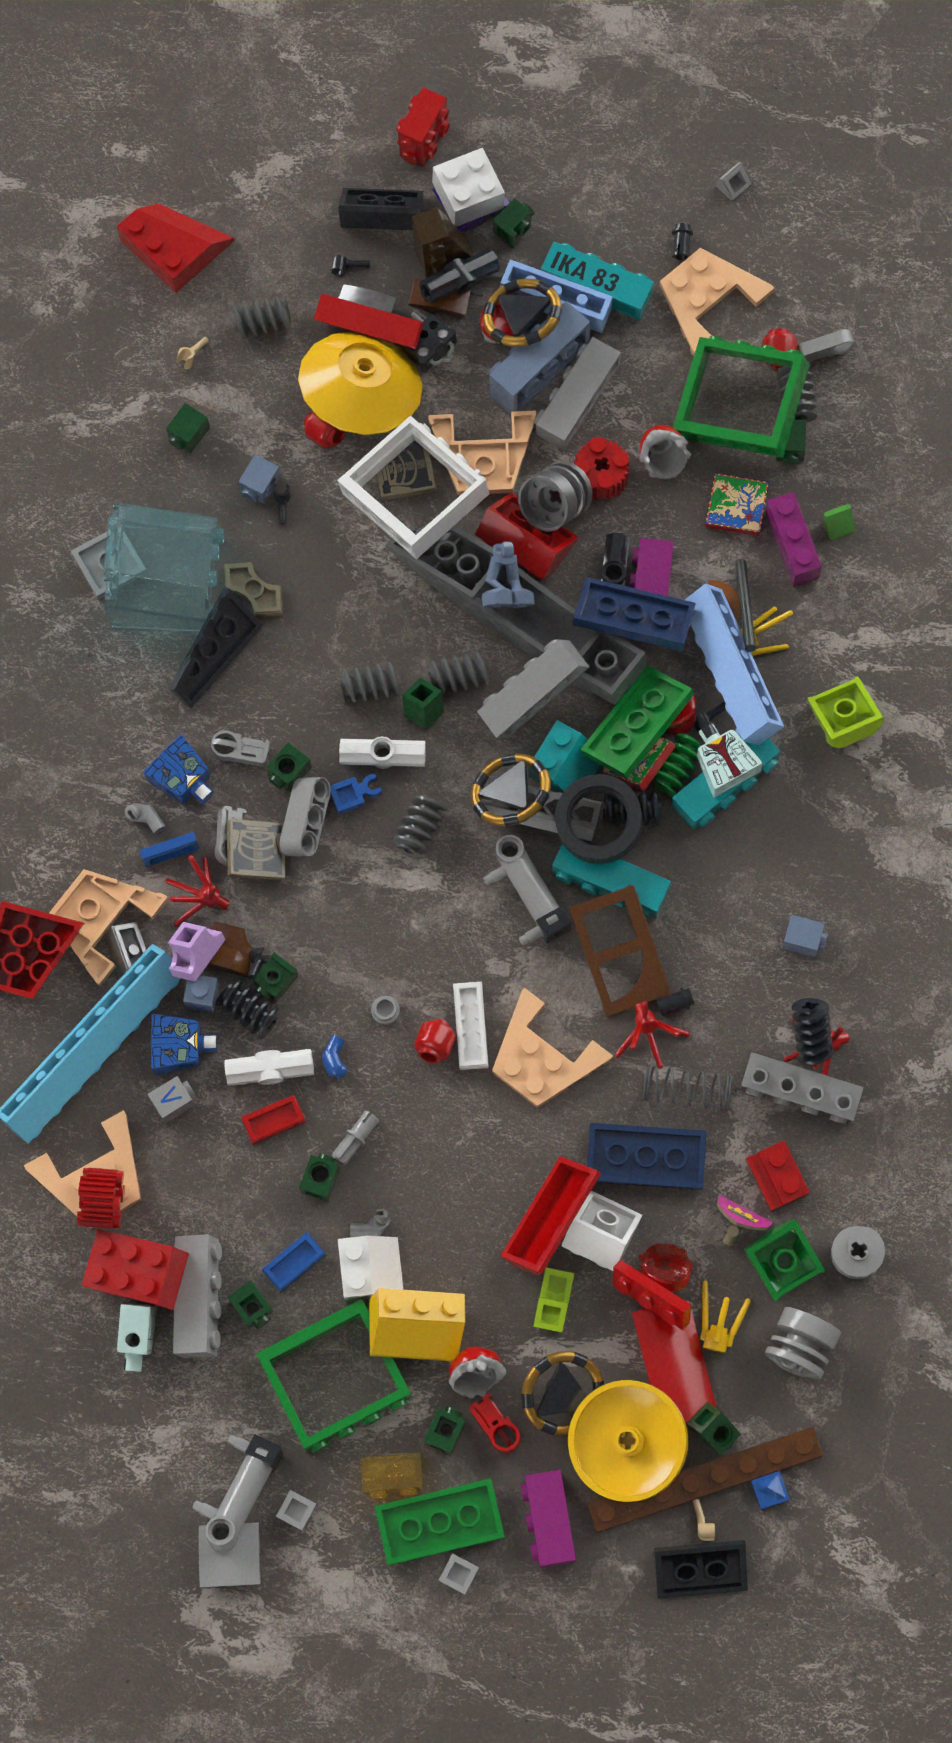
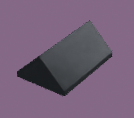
M343 188L338 205L341 228L413 230L411 216L423 213L424 191Z
M745 1540L659 1547L653 1550L658 1599L748 1591Z

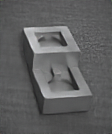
M343 285L339 295L340 299L390 313L396 301L395 297L351 285Z

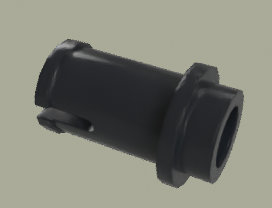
M677 223L675 228L672 229V235H674L672 257L677 260H683L684 255L686 260L690 257V237L693 235L691 225L687 223Z
M682 987L679 992L656 998L661 1015L664 1016L683 1008L689 1010L690 1006L694 1005L690 989L684 990Z

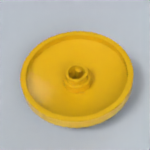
M621 1380L607 1383L597 1388L580 1403L570 1423L568 1449L574 1469L590 1489L611 1500L635 1502L656 1496L669 1487L676 1479L686 1459L688 1433L682 1413L667 1394L647 1383Z

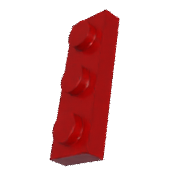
M622 1260L613 1267L612 1286L620 1293L630 1296L639 1302L643 1308L650 1309L661 1316L668 1324L675 1325L682 1331L690 1324L691 1304Z

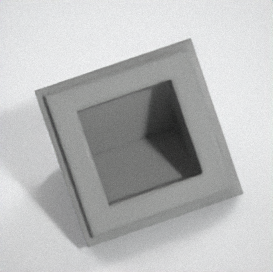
M738 162L718 180L716 187L733 201L752 183L742 164Z

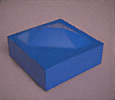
M780 1471L751 1480L760 1510L790 1500Z

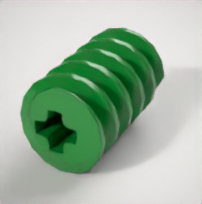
M679 733L675 735V748L651 781L659 791L669 797L676 795L673 787L683 789L684 785L679 781L680 778L690 779L685 770H696L691 761L699 762L697 752L698 748L702 745L694 738Z

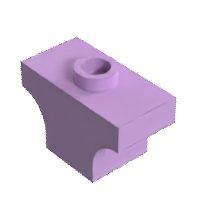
M183 922L168 942L173 953L172 963L169 967L171 974L174 977L195 982L226 940L222 932Z

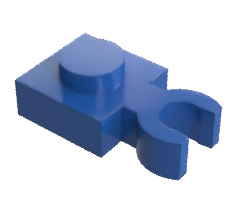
M376 774L366 776L363 782L359 784L356 778L352 777L330 786V793L339 815L364 806L365 801L363 797L376 798L382 794L381 787L375 790L368 787L370 783L377 781Z

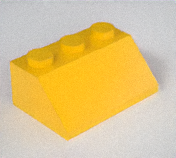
M378 1288L369 1299L370 1356L453 1361L459 1354L465 1326V1294Z

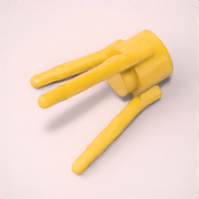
M777 607L771 608L753 621L754 628L777 611ZM790 610L754 629L756 646L759 645L756 635L792 616L793 611ZM788 644L758 648L751 652L753 657L760 654L786 650L789 646Z
M706 1280L702 1282V1331L700 1340L704 1341L703 1348L726 1353L727 1347L732 1348L733 1339L751 1300L749 1298L745 1300L727 1335L728 1329L724 1328L730 1299L725 1297L717 1326L711 1325L709 1330L708 1282Z

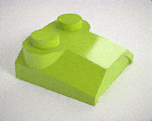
M858 676L849 682L814 697L807 698L814 715L825 732L827 743L832 747L843 748L875 734L884 724L882 714Z

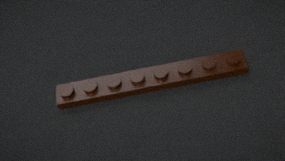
M810 1427L681 1471L669 1487L649 1499L622 1502L604 1497L587 1503L596 1533L694 1499H699L822 1457L823 1453L814 1428Z

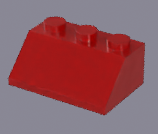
M509 493L488 507L475 533L476 536L491 547L502 542H512L514 546L513 555H517V563L526 568L529 574L542 580L556 570L579 538L563 526L549 532L533 527L522 515L518 504V496L513 493Z

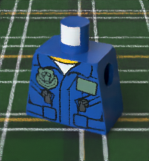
M181 734L143 771L145 779L150 784L182 804L192 795L204 804L214 793L205 784L210 777L207 766Z
M152 1014L151 1069L154 1074L199 1067L200 1052H217V1035H201L198 1021Z

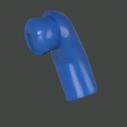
M332 1035L322 1054V1062L327 1074L340 1079L347 1072L346 1065L341 1064L338 1055L345 1041L338 1036Z

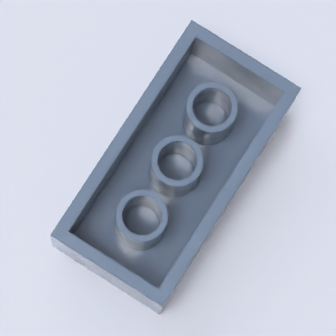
M565 301L562 304V313L558 325L546 338L530 346L513 347L509 352V356L503 362L499 361L491 368L489 372L490 397L510 415L511 412L522 411L577 357L581 346L584 343L588 345L590 342V321L570 303ZM550 312L547 316V320L541 325H535L531 329L529 334L538 331L547 323V321L549 320Z

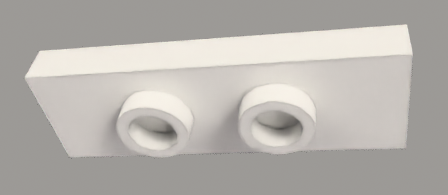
M482 982L453 984L459 1069L488 1068Z

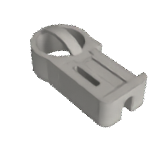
M843 329L797 345L798 351L803 353L806 360L811 362L826 356L831 357L844 354L854 347L855 343L850 330Z
M224 730L217 732L211 740L213 754L221 761H232L259 767L267 765V755L271 748L268 739L263 743L261 740L242 738L241 734ZM229 737V738H231L233 741H229V740H225V739H221V738ZM215 745H225L235 749L229 754H220L215 750Z
M224 806L218 812L217 838L214 852L217 861L224 866H228L227 821L229 819L242 820V817L247 813L243 808L232 810L231 806ZM225 842L224 855H223L221 848H222L223 843Z

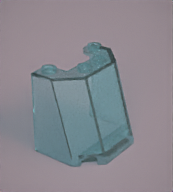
M114 503L113 515H110L108 522L104 564V581H106L104 605L111 627L200 632L213 608L211 589L217 586V570H213L214 561L219 560V544L223 545L224 528H220L218 518L125 503Z

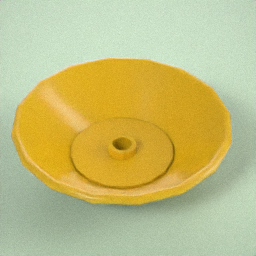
M356 332L332 334L313 344L301 360L298 377L304 401L320 419L339 430L361 435L386 433L397 428L409 416H412L419 407L423 387L416 364L401 347L394 343Z

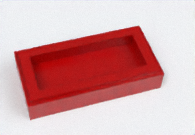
M295 1094L241 1117L253 1145L306 1123Z

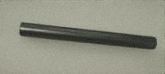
M738 559L735 561L744 647L745 651L753 652L756 650L747 566L744 559Z

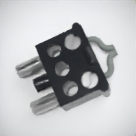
M414 310L411 317L414 320L423 322V328L416 349L402 346L403 351L421 367L422 372H427L433 365H439L442 362L449 364L453 360L451 354L454 351V345L457 343L455 329L448 328L433 314L427 318L419 310ZM447 353L448 359L442 358Z

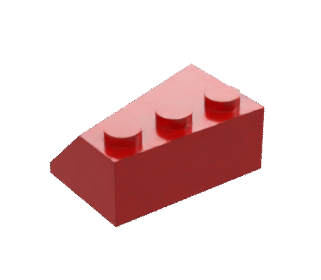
M160 203L137 208L117 226L120 241L175 293L235 241L233 237Z
M1 901L0 991L34 999L85 923Z

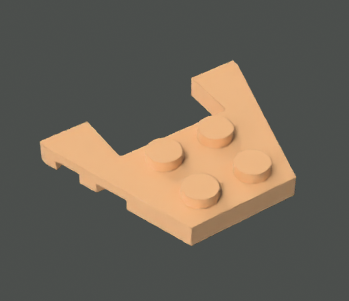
M699 248L660 281V288L673 315L676 316L681 327L680 330L684 338L686 337L693 356L699 337L709 338L711 336L697 320L737 288L757 307L773 294L775 289L771 284L702 248Z
M536 411L511 412V439L466 441L454 440L453 414L428 415L433 435L436 438H443L449 445L450 450L455 455L460 453L474 471L476 469L481 471L482 476L488 480L486 485L489 494L514 492L534 427ZM447 469L457 495H461L469 487Z
M83 869L49 913L85 923L70 946L96 984L101 987L116 968V965L94 949L97 943L129 903L151 919H154L169 899L165 894L154 893L145 890V888L125 884L117 879Z
M524 988L521 991L492 1073L535 1107L539 1108L567 1090L569 1086L582 1078L584 1079L602 1065L609 1063L613 1059V1055L593 1040L574 1063L527 1028L543 1009L545 1003Z
M124 1110L101 1122L114 1146V1150L71 1174L61 1178L47 1153L24 1165L27 1172L37 1179L76 1217L77 1211H81L79 1208L78 1188L80 1176H83L84 1168L124 1171L123 1185H125L124 1202H120L121 1212L142 1201L129 1133L128 1118Z

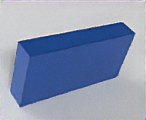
M194 832L139 851L145 867H149L199 849Z
M306 1232L262 1268V1271L279 1292L282 1293L325 1257L326 1254Z

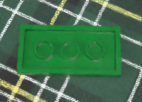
M647 666L580 749L583 756L628 779L694 696L692 688Z
M491 1478L374 1506L388 1566L505 1538Z

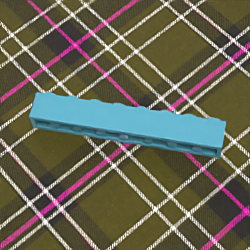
M152 944L0 1107V1120L26 1143L36 1138L52 1117L60 1113L64 1104L81 1090L82 1085L88 1078L95 1074L101 1068L102 1063L120 1048L124 1039L140 1026L141 1021L149 1012L158 1007L161 999L178 985L181 978L174 977L169 970L172 958L164 950Z

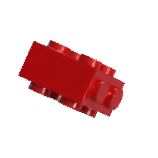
M422 87L418 96L414 95L408 107L409 112L406 117H401L396 132H398L397 144L399 145L400 156L409 164H418L424 167L428 159L432 160L434 158L440 137L444 138L449 131L450 122H448L450 110L447 109L446 97Z

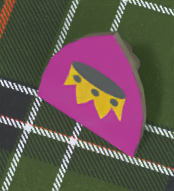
M721 1195L717 1199L716 1205L718 1209L732 1222L723 1240L725 1244L733 1247L742 1228L752 1230H767L770 1228L772 1222Z

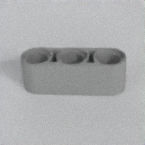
M304 777L298 778L294 782L280 837V849L285 856H312L316 852L331 791L330 784L326 778Z

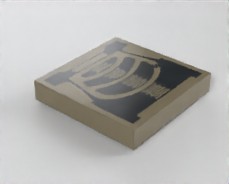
M415 440L377 473L382 501L436 491L430 454Z
M229 819L227 821L228 877L268 880L285 879V855L280 849V837L284 823Z

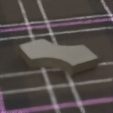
M252 562L224 564L225 587L230 588L234 594L245 598L253 607L256 618L283 616L282 588L280 585H271L262 581L254 572Z

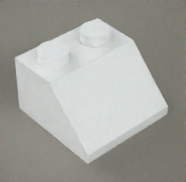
M590 1191L570 1225L561 1246L576 1255H581L597 1263L603 1268L613 1271V1267L624 1256L643 1215Z
M360 1236L338 1239L343 1295L346 1303L356 1302L360 1299L363 1301L369 1300L378 1288L403 1290L398 1237Z

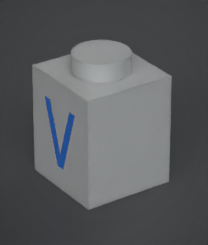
M178 1076L148 1093L151 1102L165 1124L195 1106L191 1099L195 1096L194 1091L187 1080L181 1083Z

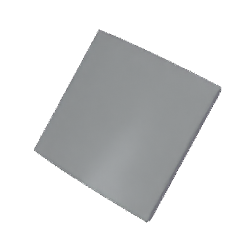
M259 1522L244 1523L238 1534L236 1546L224 1553L216 1552L211 1548L205 1533L206 1525L199 1526L200 1587L261 1584ZM219 1529L214 1534V1538L223 1540L229 1535V1531L227 1529Z

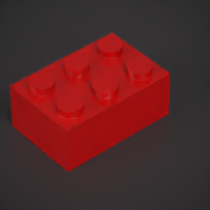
M97 1229L81 1286L100 1293L174 1310L189 1253L173 1246Z

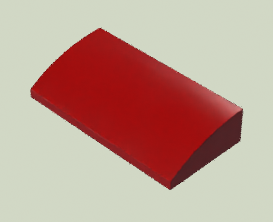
M559 1156L500 1256L513 1267L532 1274L541 1275L601 1173L598 1170Z
M650 1309L632 1312V1319L649 1384L663 1391L674 1401L682 1413L685 1424L707 1402L716 1407L692 1310L690 1324L683 1331L675 1325L668 1324L661 1316Z

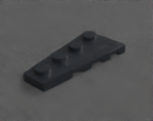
M223 588L169 686V689L189 708H192L263 626L230 588Z

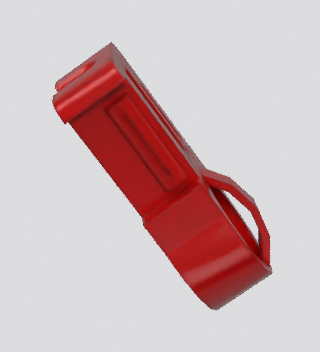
M487 1393L481 1397L482 1400L477 1403L475 1401L470 1405V1412L490 1439L494 1449L502 1454H510L520 1445V1433L508 1417L505 1418L495 1402L490 1401L493 1397ZM502 1428L514 1430L516 1434L514 1444H512ZM496 1433L499 1434L508 1448L500 1447L496 1443Z

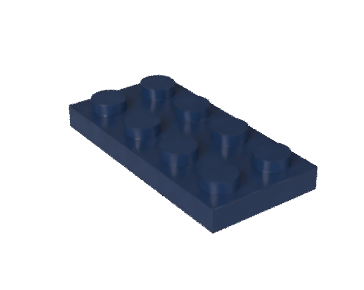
M586 577L574 614L573 625L683 651L696 603Z
M590 1123L587 1167L598 1170L601 1173L596 1183L703 1190L707 1131Z

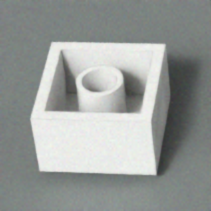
M483 148L433 167L432 183L453 225L459 226L504 208L505 192Z

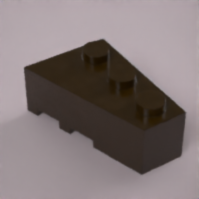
M438 208L411 216L415 253L425 278L442 271L454 259L462 258L465 260L473 256L467 235L464 232L461 233L458 226L452 225L449 218Z

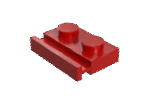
M784 1140L759 1151L757 1154L746 1157L745 1160L770 1212L809 1195L810 1192Z

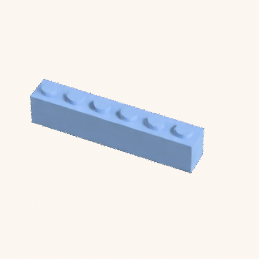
M705 583L685 599L686 601L696 603L690 624L695 633L694 638L706 657L705 664L714 675L716 680L715 686L726 702V711L735 722L737 727L736 733L744 742L759 746L784 728V725L751 652L745 651L742 632L723 590Z

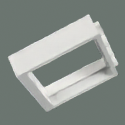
M409 416L337 481L342 494L415 559H418L489 495V491L486 485L488 480L482 476L480 470L476 469L474 471L460 453L455 455L450 450L449 445L443 438H436L431 434L430 428L425 423H418ZM414 440L469 487L417 535L362 488Z

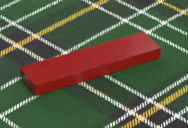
M321 293L314 316L315 321L412 349L417 347L424 324L418 320Z

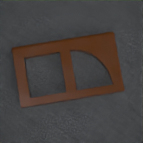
M630 884L625 888L569 907L606 1016L633 1008L643 1001L650 1002L656 998L671 994L634 885ZM624 901L636 939L594 953L581 915ZM641 950L642 969L638 980L625 995L611 1002L599 964Z

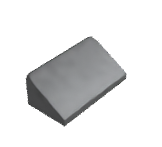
M137 922L112 926L104 935L113 963L116 965L119 979L146 951Z

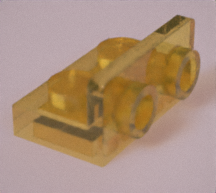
M420 1452L361 1458L363 1494L370 1495V1499L388 1498L387 1493L399 1492L400 1497L418 1495L417 1490H423Z

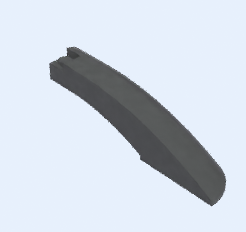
M412 526L408 529L417 535L426 526L418 528ZM453 526L418 559H415L393 538L386 544L388 550L434 588L532 659L541 656L545 652V646L555 639L571 641L589 666L572 684L593 697L597 694L615 705L644 671L647 660L646 652L617 635L574 626L573 618L576 609L543 587L519 567L521 587L534 593L535 605L522 608H483L482 594L488 590L495 589L485 581L491 556H494L493 548L456 526ZM501 566L496 580L505 588L511 590L506 567Z

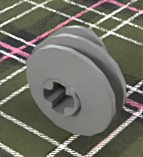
M853 1226L842 1230L834 1239L831 1247L833 1265L839 1273L851 1279L860 1280L876 1273L882 1265L885 1256L884 1242L879 1233L864 1226ZM853 1247L857 1250L861 1248L864 1250L863 1258H860L859 1255L854 1257L851 1255Z

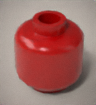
M777 328L769 330L768 335L762 339V345L773 346L779 351L787 352L788 349L798 351L797 338L788 329ZM765 363L768 366H772L774 371H778L782 366Z
M314 412L308 413L305 417V436L312 442L323 448H331L332 446H337L343 440L345 431L339 430L323 421Z
M434 1019V1021H427L421 1025L414 1042V1047L418 1052V1056L423 1061L436 1064L449 1057L456 1040V1035L448 1022L442 1019Z

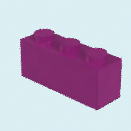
M794 492L767 500L765 513L793 587L819 579L822 566Z
M640 538L639 547H634L632 564H637V572L631 573L630 588L668 596L674 541Z
M561 1470L525 1475L526 1483L520 1484L523 1502L529 1501L531 1513L525 1514L528 1532L534 1531L536 1543L530 1544L533 1562L539 1561L540 1568L575 1563L576 1558Z

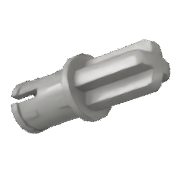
M365 1110L352 1129L346 1130V1137L332 1154V1157L338 1163L347 1164L357 1149L366 1144L364 1140L380 1122L373 1114L369 1116V1111Z

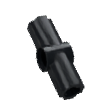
M486 249L465 260L462 258L454 259L442 271L420 281L419 287L422 297L425 301L432 304L455 292L457 295L469 291L478 281L499 271L498 257L493 251Z
M615 532L606 534L601 581L625 586L630 536ZM615 572L621 577L617 580H611L607 575Z

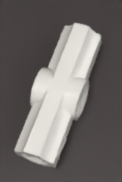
M383 736L377 737L374 740L340 739V765H374L380 769H386L391 766L425 767V741L391 740ZM381 748H386L390 751L386 757H378L375 754Z
M311 1049L281 1053L278 1050L258 1052L252 1057L225 1060L227 1085H244L256 1082L262 1085L280 1083L286 1078L314 1075Z

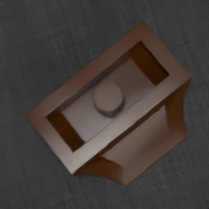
M215 921L209 929L222 932L226 940L206 968L247 978L251 966L249 953L253 947L248 943L245 930Z

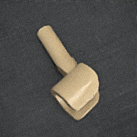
M204 337L191 348H180L176 363L184 360V369H190L194 355L209 340Z
M694 1499L692 1503L697 1517L698 1538L702 1541H713L715 1537V1524L705 1523L700 1500Z

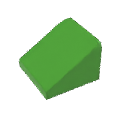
M850 504L824 513L822 525L829 540H835L854 532L855 526Z

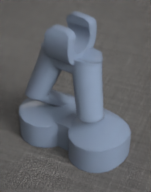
M502 542L493 546L494 556H491L485 581L495 589L488 590L482 594L483 608H522L535 605L534 593L521 587L517 555H513L514 546L512 542ZM501 566L506 567L511 590L505 588L496 580Z

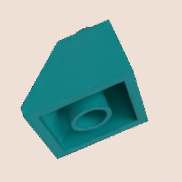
M558 720L534 757L540 760L548 769L551 790L563 793L576 780L585 776L595 775L601 765L583 756L580 749L588 739L580 732ZM528 766V777L540 783L539 776Z

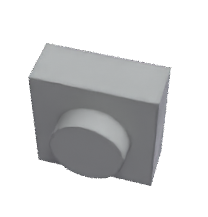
M290 1490L276 1517L303 1532L317 1504Z
M452 1553L438 1581L466 1595L479 1567Z

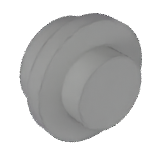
M381 996L373 1002L371 1014L376 1022L388 1025L397 1020L400 1014V1007L393 997Z

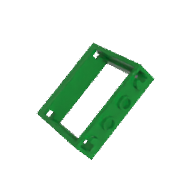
M710 336L709 338L699 337L673 428L685 440L783 458L810 365L803 353L794 349H788L785 352L779 351L770 345H761V347L751 346V344L742 340H736L733 343L727 342L718 336ZM710 353L792 367L772 436L690 422Z
M362 1299L256 1353L306 1452L312 1450L315 1453L329 1446L327 1441L337 1436L340 1440L356 1432L354 1427L365 1422L366 1426L375 1423L382 1418L381 1413L390 1408L393 1412L401 1409V1407L408 1404L407 1399L412 1397L393 1358L382 1357L398 1388L397 1391L309 1437L305 1432L272 1364L359 1318H362L370 1334L369 1311Z

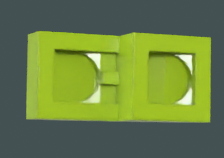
M550 1267L545 1268L533 1327L563 1332L575 1275L574 1272Z

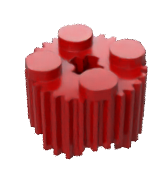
M596 437L592 438L590 443L587 442L586 446L583 445L582 450H578L574 464L581 468L589 478L592 487V501L594 499L599 500L600 498L605 500L606 497L611 499V496H620L621 491H625V486L627 487L630 462L628 453L625 450L622 451V446L618 447V443L615 442L613 444L612 440L607 442L605 438Z
M101 1168L83 1169V1176H80L78 1188L79 1208L81 1211H77V1225L108 1229L120 1228L122 1215L120 1202H124L125 1185H123L124 1171Z

